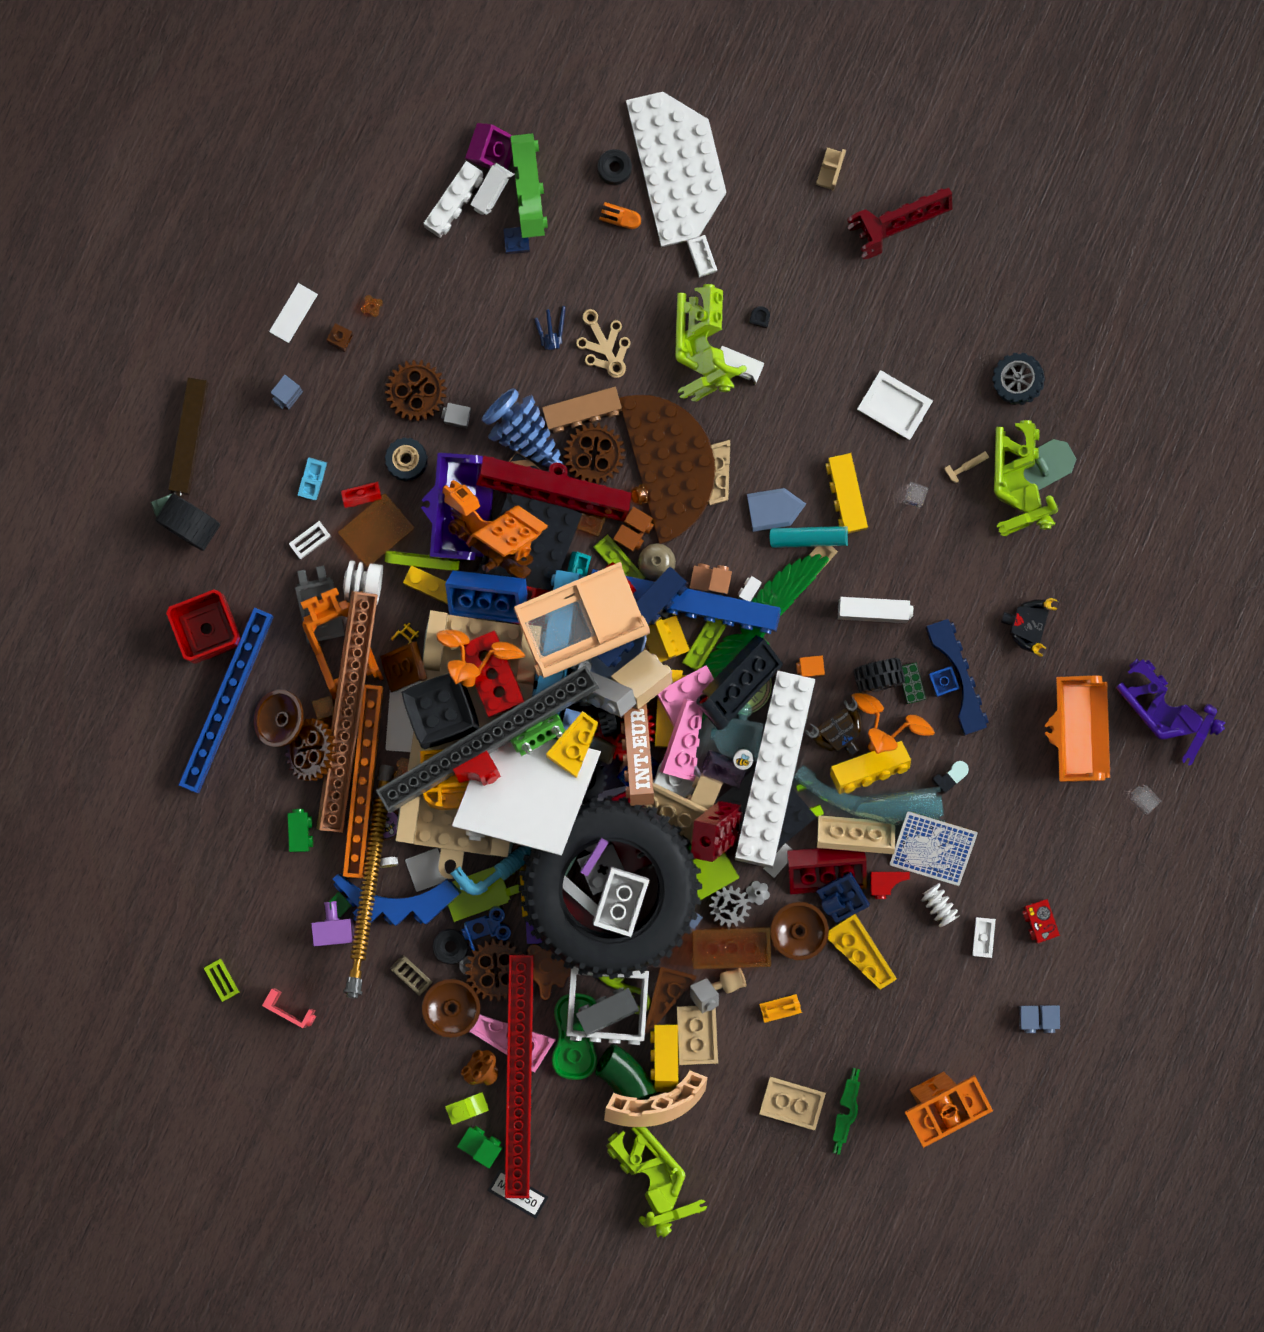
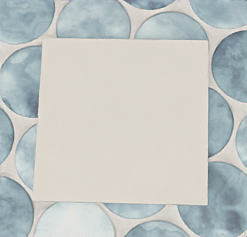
M551 739L534 749L532 754H525L523 756L516 752L511 741L489 754L501 777L494 783L485 786L479 781H469L452 827L562 856L601 751L588 748L576 778L546 757V753L558 740Z

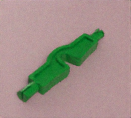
M852 1068L851 1077L846 1081L840 1100V1105L848 1107L850 1113L848 1115L837 1114L833 1135L835 1144L832 1152L835 1154L836 1151L837 1154H840L842 1144L847 1141L850 1125L857 1117L858 1105L856 1099L860 1086L858 1081L860 1069L856 1071V1068Z

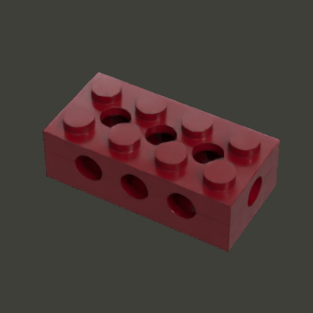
M719 801L694 820L691 853H693L694 859L713 862L739 841L741 834L739 823H741L743 818L741 805Z

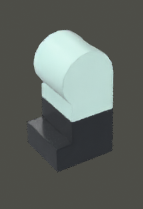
M957 761L951 766L948 773L943 777L937 774L932 778V781L945 794L968 774V765L963 761Z

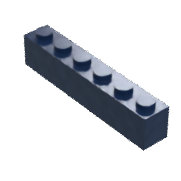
M669 567L636 602L648 626L651 623L654 625L661 618L659 614L664 609L667 611L674 604L673 599L677 595L681 596L687 590V581L672 567ZM635 640L600 654L597 657L607 667H615L622 660L620 656L624 652L628 653L635 646L633 643Z

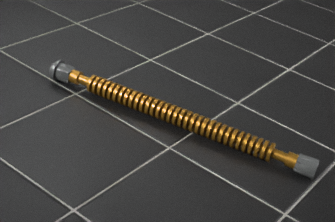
M388 765L379 766L378 789L393 780L394 767ZM380 797L374 799L375 804H373V818H371L373 823L370 824V827H372L370 832L372 833H369L368 852H366L368 857H365L367 862L364 864L367 867H364L365 872H363L364 876L361 883L363 886H361L362 891H360L362 896H359L361 901L358 903L361 905L358 906V910L361 911H357L359 916H356V930L353 936L355 940L352 942L354 944L352 949L354 950H351V954L354 955H350V959L354 960L353 968L350 970L349 977H347L346 988L343 989L346 997L358 999V996H361L363 993L361 991L362 971H360L361 961L366 960L364 956L367 953L364 951H367L365 946H368V942L365 941L369 940V937L366 936L370 934L366 931H370V927L367 926H371L370 921H372L373 913L371 912H373L372 907H374L372 902L375 901V898H373L375 893L373 892H376V888L373 887H377L375 882L378 881L377 873L380 867L378 863L381 861L379 859L381 854L379 853H382L380 848H383V834H385L384 829L386 828L384 824L387 822L384 819H387L386 814H388V811Z

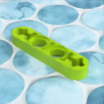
M398 551L385 552V562L452 571L459 570V559L430 557V555Z

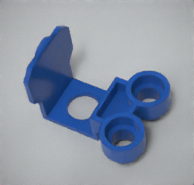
M500 906L492 907L489 911V916L485 915L464 923L465 928L462 929L465 940L469 939L470 947L473 951H475L472 942L474 939L489 934L491 937L496 936L499 940L502 939V941L510 937L511 931L509 926L500 924L505 917L504 910ZM497 910L500 911V914L494 916L493 912ZM475 923L483 924L484 930L481 933L473 931ZM505 928L506 932L501 934L499 930Z

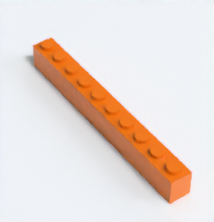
M364 685L343 877L362 879L364 876L363 872H365L364 864L366 862L365 857L369 834L383 686Z

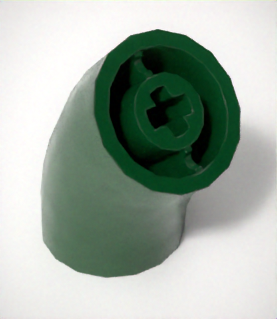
M614 1043L605 1050L598 1062L595 1074L604 1080L616 1094L637 1098V1100H647L657 1094L647 1073L630 1054Z

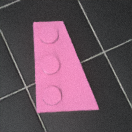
M707 665L670 684L657 695L673 727L675 726L684 698L697 701L698 697L703 694L702 691L714 680Z

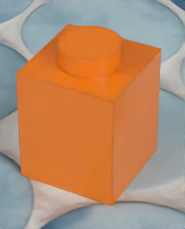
M823 655L799 658V663H796L797 674L808 678L824 676Z

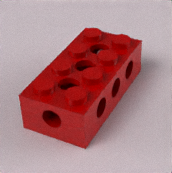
M494 630L470 640L469 644L464 645L465 662L472 663L479 668L482 663L480 659L481 654L492 650L491 646L493 643L501 642L497 632ZM492 654L475 680V686L489 718L511 710L525 702L508 659H499ZM491 669L497 671L495 679L488 678V672ZM498 687H503L505 690L502 697H496L495 690Z

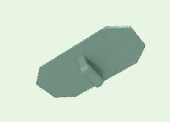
M1053 439L1038 447L1039 459H1035L1033 467L1024 470V477L1028 482L1036 484L1038 490L1072 473L1076 457L1069 444Z

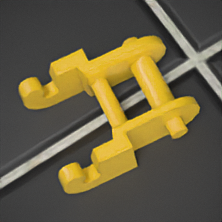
M410 623L404 624L403 630L401 632L398 630L391 640L393 641L395 637L401 634L411 643L415 637L419 636L417 635L419 631L415 632L409 627ZM406 629L413 635L411 638L404 633Z

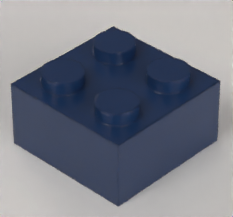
M521 227L504 229L506 254L530 252L529 238H522Z

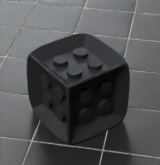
M449 673L421 682L401 692L411 726L423 749L440 746L460 739L480 728L467 687L461 685V683L455 684Z

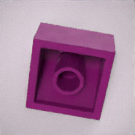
M477 123L465 159L488 169H491L492 165L495 166L497 163L508 170L513 155L511 136L513 135L492 124Z

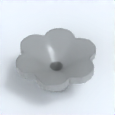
M754 881L751 886L747 887L746 893L750 903L755 902L757 905H762L764 900L770 897L767 891V884H760L759 881Z

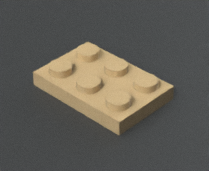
M697 1006L677 1007L679 1065L718 1063L716 1008L701 1013Z
M770 1077L759 1114L815 1130L826 1093Z

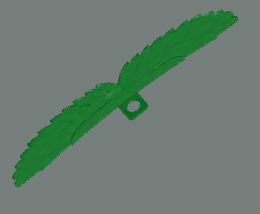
M816 554L812 558L810 555L803 560L799 558L793 565L789 563L782 572L778 571L772 582L769 580L765 584L764 588L758 592L757 599L754 597L751 602L780 607L781 616L813 582L817 574L827 564L829 558ZM740 625L742 634H733L723 638L724 642L716 646L717 650L709 654L710 658L705 661L703 666L707 665L715 679L755 635L763 638L766 633H762L760 629L754 627L752 630L742 629V625ZM704 712L702 714V723L708 718Z

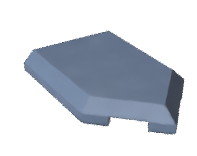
M785 488L747 494L753 532L791 526L806 505L805 502Z

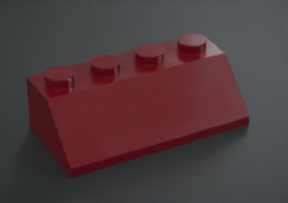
M825 848L787 851L790 894L816 893L819 887L849 872L852 873L861 889H867L865 852Z

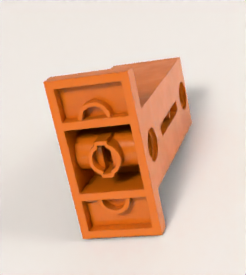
M942 1072L910 1089L917 1105L905 1111V1114L924 1148L989 1114L993 1110L975 1075L956 1084L945 1072Z

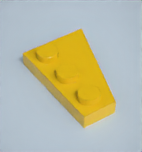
M582 711L562 737L546 753V757L577 778L594 737L598 722Z

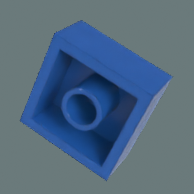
M952 666L928 674L936 697L960 689Z

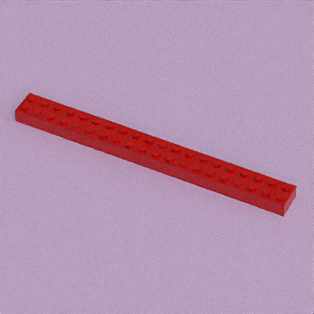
M509 954L505 1198L530 1197L534 955Z

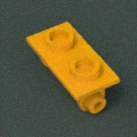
M797 994L759 1004L764 1023L802 1013Z

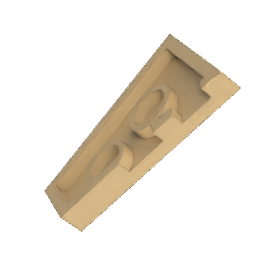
M730 440L711 445L715 457L716 473L714 489L709 501L710 506L728 501Z

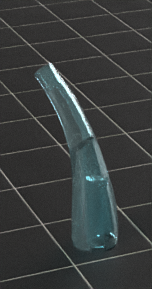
M805 765L793 777L794 780L823 801L861 818L903 826L906 814L909 811L945 822V819L940 820V816L944 814L942 795L937 796V792H941L940 786L860 797L845 792L839 794L837 789L816 778L817 774Z

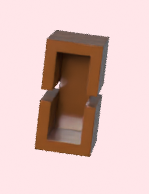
M633 506L624 523L640 533L638 534L622 524L613 541L632 553L635 549L639 550L644 542L642 540L645 533L649 534L654 526L651 523L653 518Z

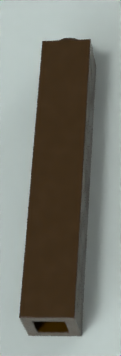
M189 377L168 489L179 497H184V494L190 495L209 385L207 380Z

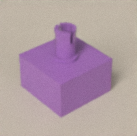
M337 901L331 902L332 909H330V902H324L325 922L311 923L314 946L352 943L355 940L353 939V919L340 920L338 918Z

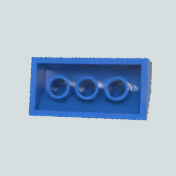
M453 570L445 583L449 615L519 623L514 606L527 601L526 579Z

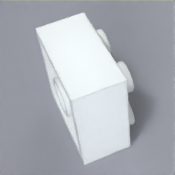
M753 576L747 578L744 583L745 587L741 588L738 592V599L751 601L762 582Z

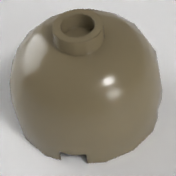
M650 544L639 555V571L650 581H657L669 567L675 570V555L664 544Z

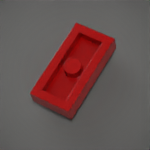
M378 482L341 491L345 508L382 499Z

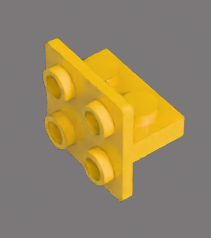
M677 616L658 620L654 625L649 626L650 634L646 635V645L649 653L655 654L660 662L689 652L690 649Z

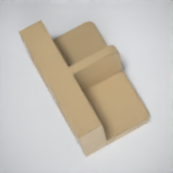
M827 148L816 185L831 190L835 189L846 150L842 149L841 152Z

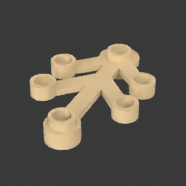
M592 309L586 310L583 314V321L591 326L599 344L587 341L586 338L581 337L577 340V347L581 350L589 349L604 354L608 361L597 359L595 355L589 354L585 358V363L588 366L595 365L607 369L608 374L613 378L623 376L626 371L623 359L626 350L630 347L629 338L623 337L620 339V348L616 358L612 352L617 334L622 329L621 322L615 320L611 323V331L608 340H606L597 323V312ZM593 315L594 320L588 321L587 317ZM615 323L620 325V328L617 330L612 327ZM581 340L586 342V345L583 347L579 346V341ZM623 340L628 341V345L625 347L621 345ZM593 357L595 361L588 363L587 359ZM615 365L620 367L618 372L613 371Z

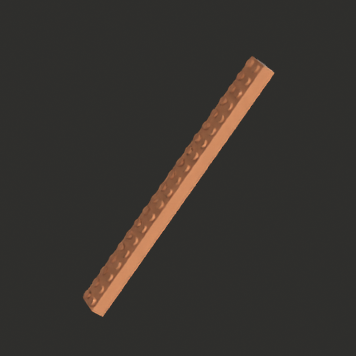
M351 591L331 726L333 730L331 736H335L332 742L337 744L333 747V750L337 753L332 754L335 761H330L332 768H326L328 774H324L316 827L318 830L343 833L378 595L374 593Z

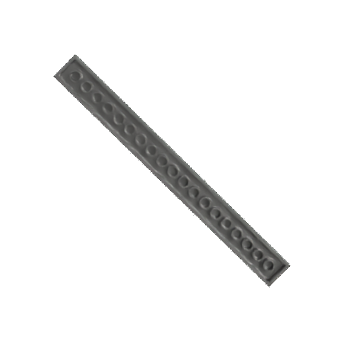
M585 665L377 789L376 792L387 811L391 813L455 775L454 768L485 751L489 754L530 727L559 713L599 689Z

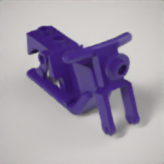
M1136 659L1129 665L1131 669L1128 673L1139 672L1145 675L1151 683L1127 688L1122 682L1116 689L1157 738L1168 739L1197 732L1182 759L1183 763H1185L1187 758H1190L1188 765H1192L1208 732L1210 731V735L1213 733L1218 735L1225 729L1223 725L1226 722L1214 719L1217 709L1211 704H1206L1204 707V711L1208 713L1204 721L1202 716L1185 704L1179 707L1167 705L1164 697L1168 690L1166 687L1168 682L1162 675L1157 676L1153 670L1156 668L1149 660L1145 662L1144 659L1141 661ZM1157 693L1148 711L1135 698L1142 694Z

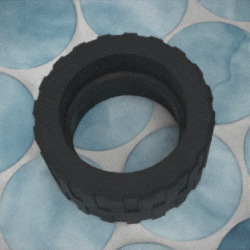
M171 494L155 519L158 524L201 551L206 549L220 527V523L175 494Z

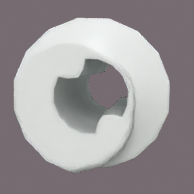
M940 883L923 893L922 902L929 901L926 908L933 907L930 914L937 913L938 915L934 920H942L939 927H943L959 916H955L958 911L957 909L950 910L953 906L952 902L946 904L949 897H942L945 891L937 890L940 887Z

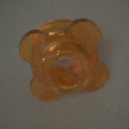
M367 295L361 311L377 317L383 302L381 299H374L371 295Z
M643 484L631 490V498L634 503L642 505V502L646 503L648 501V493Z

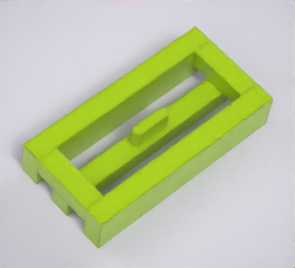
M222 959L204 968L222 1002L240 993ZM218 964L222 968L231 987L233 988V992L230 991L219 969L217 968ZM211 968L214 969L222 986L224 987L227 993L226 996L223 995L214 976L212 975L210 971Z

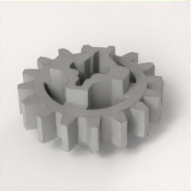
M730 886L729 890L723 887L722 893L716 891L717 897H711L714 904H709V907H713L714 910L710 914H716L714 921L720 919L721 926L726 922L728 928H730L731 923H734L737 927V921L740 920L744 923L745 921L742 917H749L746 910L751 909V907L747 906L746 903L750 899H744L746 892L740 894L739 887L736 891L733 890V886ZM730 894L737 895L740 898V900L736 901L730 897ZM723 896L724 902L722 906L717 907L718 900ZM728 901H730L731 904L739 903V905H736L733 908V912H730V910L721 909L727 906ZM743 906L742 913L737 917L736 911L738 907ZM720 913L728 914L731 920L723 918Z

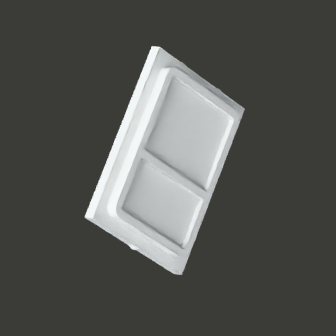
M880 370L857 410L910 440L920 422L923 421L922 419L933 401Z

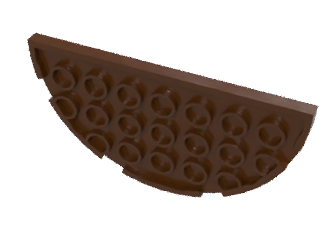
M651 395L621 397L619 400L658 540L660 544H664L682 535V533L697 522L705 511L714 489L716 465L713 448L706 432L698 421L679 405L667 399Z

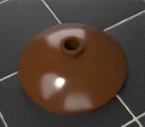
M274 690L266 694L258 703L254 714V729L258 738L268 746L283 747L297 737L303 724V708L300 700L293 693L286 690Z
M795 902L784 906L777 912L771 924V938L774 946L782 955L793 960H806L816 956L821 952L828 940L829 927L825 916L818 908L808 903ZM796 928H802L803 932L801 935L796 934Z
M447 979L436 983L428 990L423 1000L422 1013L426 1024L436 1034L450 1038L459 1037L469 1032L477 1023L480 1015V1001L470 985L460 980ZM450 1004L455 1005L456 1009L454 1012L449 1011L448 1007Z

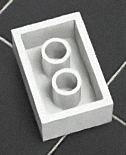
M610 867L593 925L631 937L649 879Z

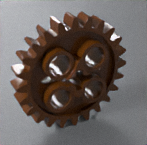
M415 359L412 361V365L405 361L404 368L399 364L398 372L392 370L395 375L394 377L388 376L391 383H386L385 385L390 390L385 391V394L391 395V397L386 400L387 402H393L390 408H397L395 411L396 415L402 412V419L408 415L410 422L413 417H416L417 422H419L420 417L423 416L426 421L427 414L434 417L433 410L440 412L438 405L444 406L441 398H447L442 393L447 390V387L441 385L446 381L445 379L439 380L442 373L436 374L437 367L430 369L431 364L429 362L426 366H423V360L420 361L419 365H416ZM413 373L420 375V379L417 382L410 380V376ZM425 378H428V380L419 388L420 393H415L411 397L409 402L405 404V400H407L413 394L412 388L417 389L422 383V381ZM431 385L435 388V391L432 394H426L424 392L425 387ZM402 387L408 389V393L405 396L397 394L398 390ZM414 400L422 401V406L415 409L412 407V403Z
M590 423L588 429L585 425H582L583 431L576 428L577 435L570 434L572 441L566 440V444L570 447L564 448V451L569 453L564 456V459H569L565 465L572 466L569 472H576L575 479L581 476V480L589 479L591 483L595 480L596 484H599L600 479L607 483L606 477L614 479L612 473L619 474L617 467H623V464L619 461L625 460V457L620 455L625 452V449L620 448L624 443L623 441L617 442L620 435L613 436L614 429L609 432L607 431L608 425H605L603 429L600 428V423L597 424L596 428ZM598 437L597 453L600 455H596L595 466L592 471L590 469L592 455L589 453L593 452L594 441ZM583 439H590L592 445L585 448L581 445ZM607 441L611 447L609 450L604 451L600 448V444ZM585 457L589 460V464L587 466H580L578 463L579 459ZM600 460H605L608 466L605 469H599L597 463Z
M305 719L297 737L289 746H285L289 750L285 754V756L289 757L286 763L291 764L289 770L294 771L293 775L298 776V779L303 781H317V778L322 779V774H328L326 768H332L330 761H335L332 757V754L337 753L333 750V747L337 744L332 742L335 736H331L333 730L328 729L329 725L324 724L322 720Z
M492 939L491 945L484 941L485 947L478 944L479 951L472 950L474 957H467L471 964H465L466 967L470 968L465 974L471 977L466 981L473 982L471 987L477 988L476 994L483 993L482 999L489 995L490 1001L493 1000L494 996H496L498 1002L501 996H504L507 1000L509 984L502 983L501 976L505 973L509 974V964L502 965L499 957L502 954H522V952H514L517 947L516 945L509 948V941L506 945H503L502 939H500L499 944H496L495 940ZM493 953L497 954V966L502 969L498 973L499 987L495 985L494 972L490 971V969L494 968ZM481 957H490L491 964L488 967H483L480 964ZM485 975H489L493 979V983L490 986H485L482 983V978Z

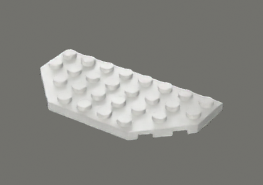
M664 92L626 100L661 247L700 237L705 226L726 195L709 119Z

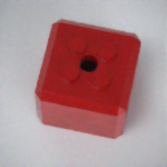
M215 589L170 606L166 612L182 656L188 662L196 664L238 647L241 636L225 596ZM206 623L212 626V631L209 634H204L201 630L202 626Z

